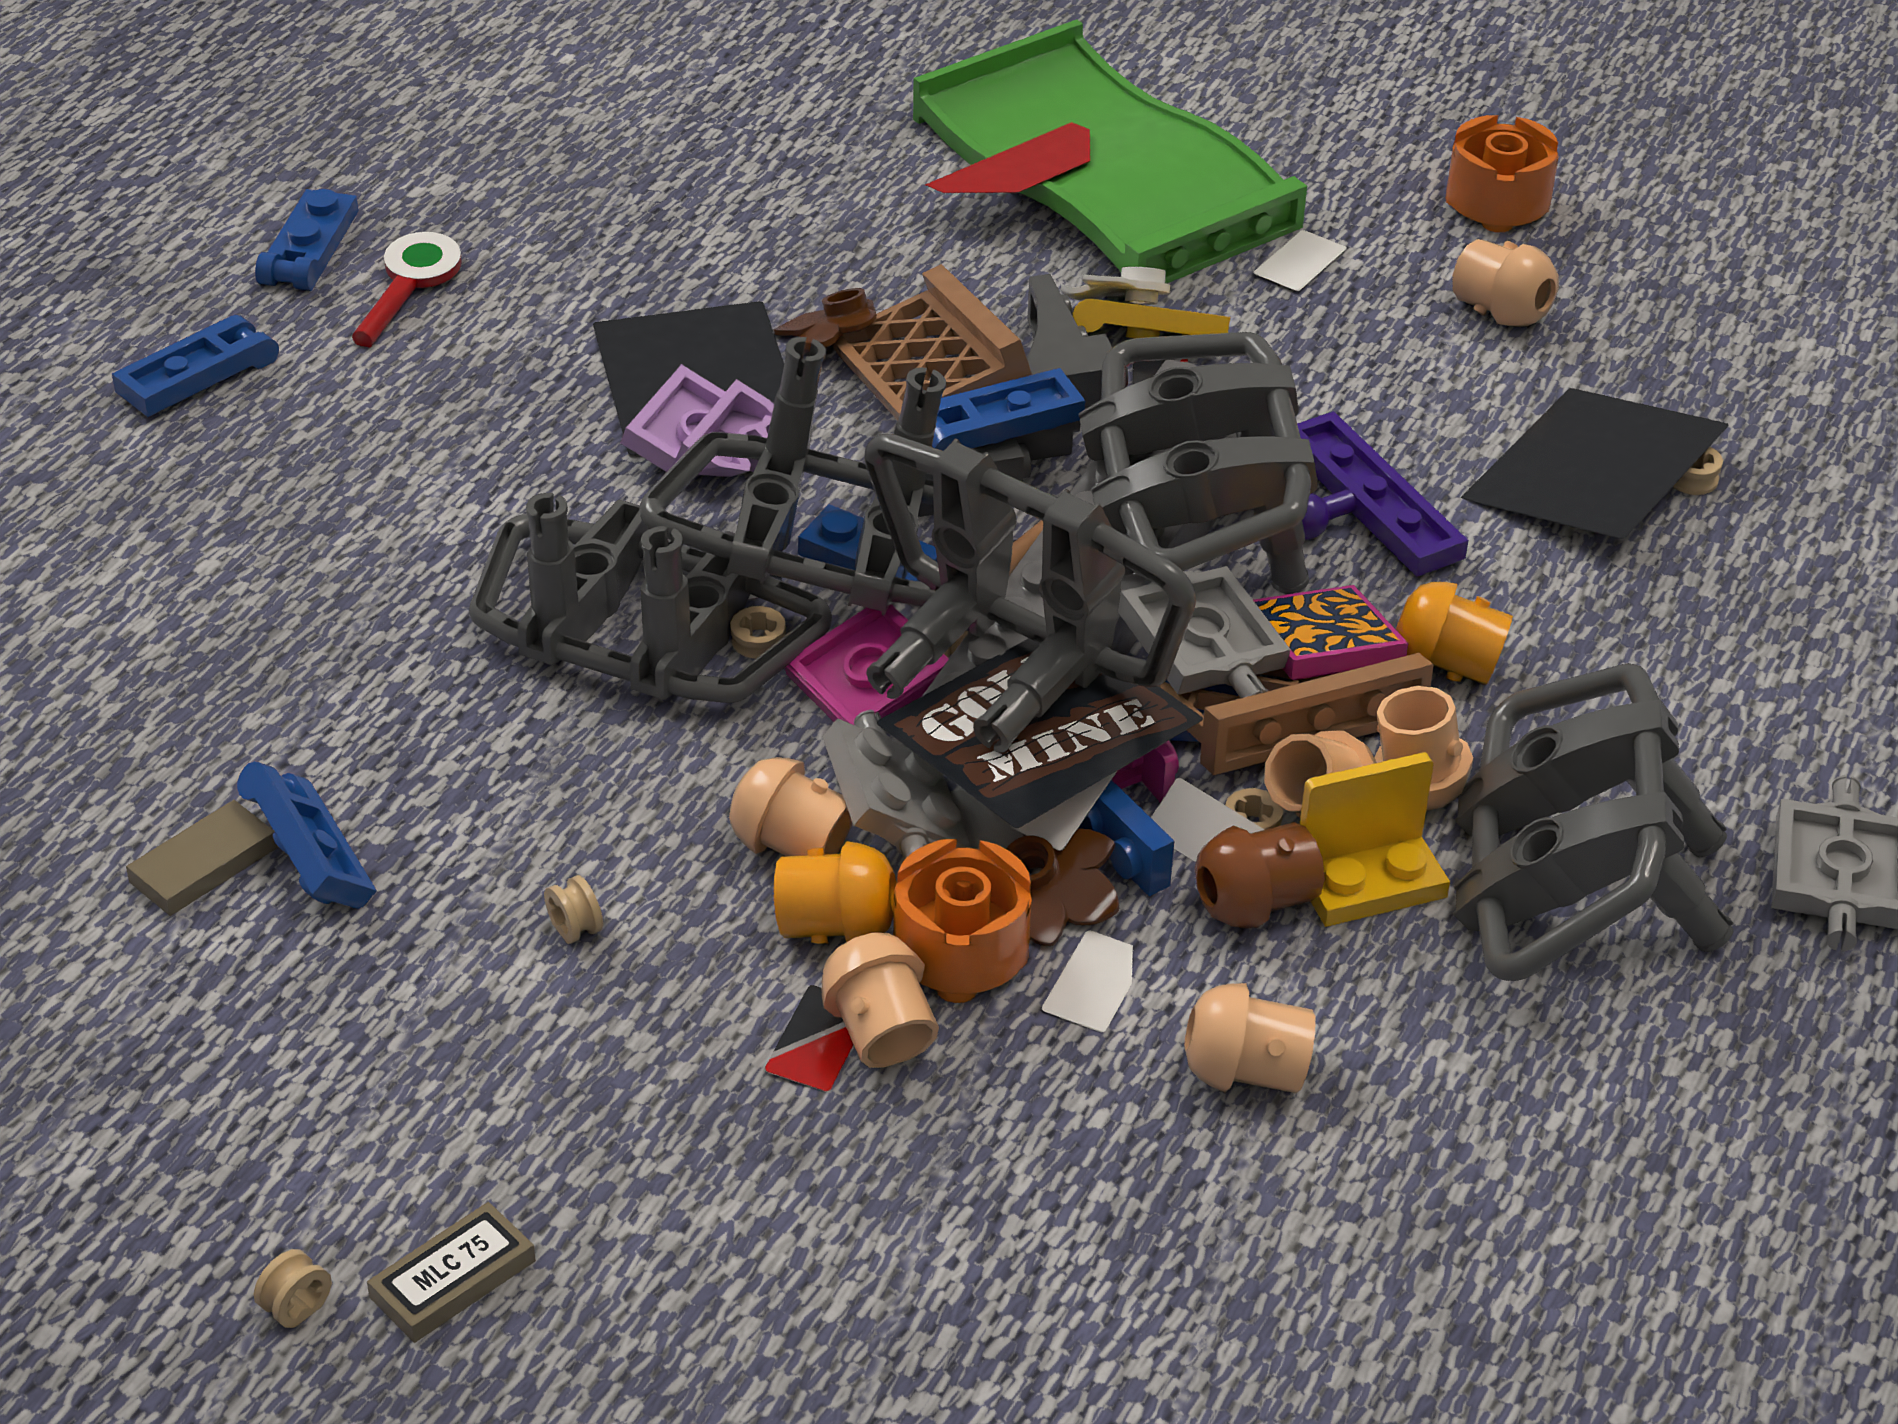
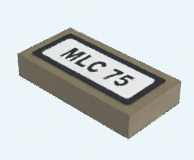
M488 1201L367 1281L369 1298L415 1343L536 1261L534 1244Z

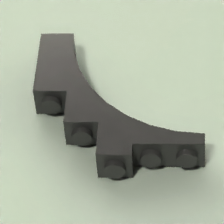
M1051 274L1029 277L1027 320L1034 340L1027 360L1032 375L1061 368L1085 399L1086 409L1101 400L1102 364L1105 356L1113 347L1106 334L1088 336L1085 327L1076 324L1073 318L1070 299L1067 294L1060 293ZM1127 367L1125 368V388L1128 386L1129 380ZM1080 420L1060 425L1053 429L1041 430L1006 439L999 443L975 447L972 450L981 454L989 453L998 471L1023 482V478H1028L1031 475L1032 460L1072 454L1073 433L1080 431ZM926 473L925 479L933 480V475ZM920 502L918 517L934 515V505Z

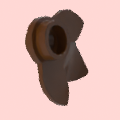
M851 288L832 293L823 298L824 310L805 313L773 330L774 334L780 337L792 335L807 337L804 353L810 352L813 339L819 341L827 348L834 344L844 333L859 332L869 327L876 320L877 314L873 301L866 298L865 290L862 288Z
M1077 829L1064 849L1060 851L1054 849L1046 839L1034 835L1020 837L1008 845L1006 849L1018 857L1027 870L1042 868L1038 873L1029 875L1032 893L1031 941L1039 945L1051 947L1058 942L1067 921L1075 925H1096L1118 913L1120 905L1116 890L1109 879L1099 870L1106 863L1115 848V843L1111 838L1090 829Z

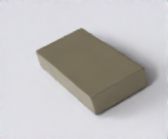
M233 799L128 864L126 869L129 883L171 916L277 849L278 846L273 839L275 831Z

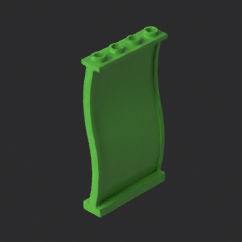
M1078 19L915 77L913 80V120L918 124L926 122L949 147L970 165L1071 122L1090 129L1089 162L1019 193L1050 207L1070 221L1098 246L1120 272L1123 267L1162 269L1166 271L1165 283L1167 284L1303 228L1307 194L1306 184L1295 176L1283 180L1263 158L1229 132L1213 122L1160 101L1133 85L1112 68L1084 39L1083 23Z

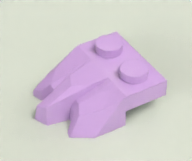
M681 364L626 427L620 443L667 472L700 437L707 433L725 432L767 438L774 404L737 379L725 392ZM715 456L698 475L732 477L748 471L754 472L759 460Z

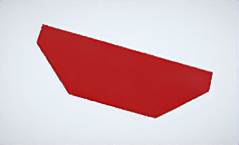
M1073 122L925 185L942 193L1021 192L1089 162L1090 129Z

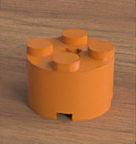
M1499 115L1481 116L1465 122L1456 132L1445 199L1446 203L1457 212L1471 220L1482 223L1485 229L1492 232H1507L1513 226L1531 223L1549 212L1559 157L1557 151L1558 141L1556 136L1545 126L1526 118L1516 117L1515 125L1497 124Z
M957 839L935 841L918 848L902 862L897 873V882L894 889L893 936L898 937L925 964L923 977L919 983L937 990L938 995L945 1001L965 1003L973 999L979 992L991 990L1006 983L1027 964L1032 907L1029 872L1022 861L1013 853L997 844L979 840V849L957 847Z

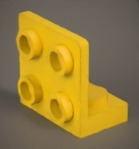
M1426 752L1340 772L1328 773L1310 778L1305 782L1300 825L1305 826L1315 838L1323 858L1325 875L1321 895L1310 902L1325 927L1448 898L1450 880L1422 837L1434 766L1433 761Z

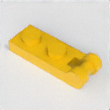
M1093 298L1080 301L1073 311V318L1078 326L1083 325L1087 332H1094L1100 329L1104 323L1127 326L1126 337L1129 338L1159 337L1160 331L1181 333L1182 335L1228 333L1230 323L1229 316Z

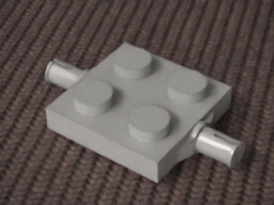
M1227 566L1204 572L1183 571L1194 587L1196 606L1167 678L1170 685L1178 695L1219 684L1232 686L1240 698L1267 692L1268 690L1265 689L1256 675L1285 668L1291 649ZM1154 582L1121 591L1118 613L1148 654L1169 601L1166 592Z
M866 710L859 713L854 719V725L837 719L822 737L853 826L876 834L896 846L898 852L903 855L904 860L918 848L943 839H957V847L971 848L961 823V812L953 802L943 774L909 748L893 742L886 735L885 730L877 725V721L881 719L878 712L875 715L874 710Z
M1847 775L1838 776L1832 782L1833 802L1812 804L1788 799L1780 800L1776 815L1771 908L1827 917V944L1833 950H1837L1842 933L1841 951L1851 950L1857 944L1856 922L1898 929V817L1881 815L1867 808L1860 807L1859 792L1861 790V783L1857 778L1851 776L1846 793Z

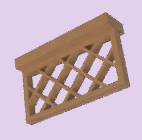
M942 264L922 273L928 290L877 313L876 320L869 327L859 332L844 333L832 344L841 359L897 421L901 412L906 381H894L895 379L906 378L909 371L915 368H927L923 384L924 390H927V387H929V379L933 370L938 371L944 376L946 388L942 398L1032 375L1021 340ZM922 315L920 319H913ZM940 335L939 338H927V336ZM906 337L904 340H892L893 338ZM960 354L958 357L945 358L946 355ZM925 356L923 359L910 360L912 357ZM888 358H890L888 361L876 362L877 359H888ZM976 374L970 378H964L966 375Z
M1420 653L1342 673L1292 680L1291 682L1259 677L1260 674H1258L1256 677L1268 691L1240 698L1239 695L1204 690L1205 688L1178 695L1173 687L1166 682L1159 687L1203 717L1201 722L1187 729V731L1201 743L1200 764L1211 774L1217 775L1266 762L1274 746L1291 734L1316 735L1320 731H1346L1356 738L1377 732V710L1382 700L1400 689L1414 686L1431 687L1433 663ZM1283 669L1262 673L1264 675L1291 679ZM1197 709L1204 710V715Z

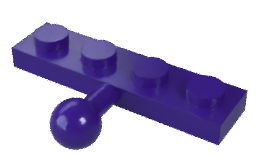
M1334 411L1297 423L1301 439H1309L1317 479L1332 493V495L1323 498L1312 493L1310 494L1307 513L1302 520L1305 540L1314 539L1321 535L1327 528L1329 520L1352 513L1416 577L1466 559L1469 540Z

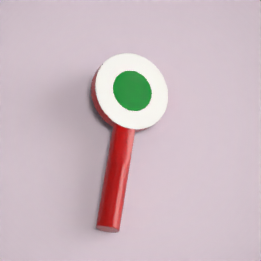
M417 232L402 236L388 246L384 254L386 272L393 282L353 333L352 339L356 345L371 348L415 288L432 287L442 284L458 273L462 264L461 251L453 239L435 232Z

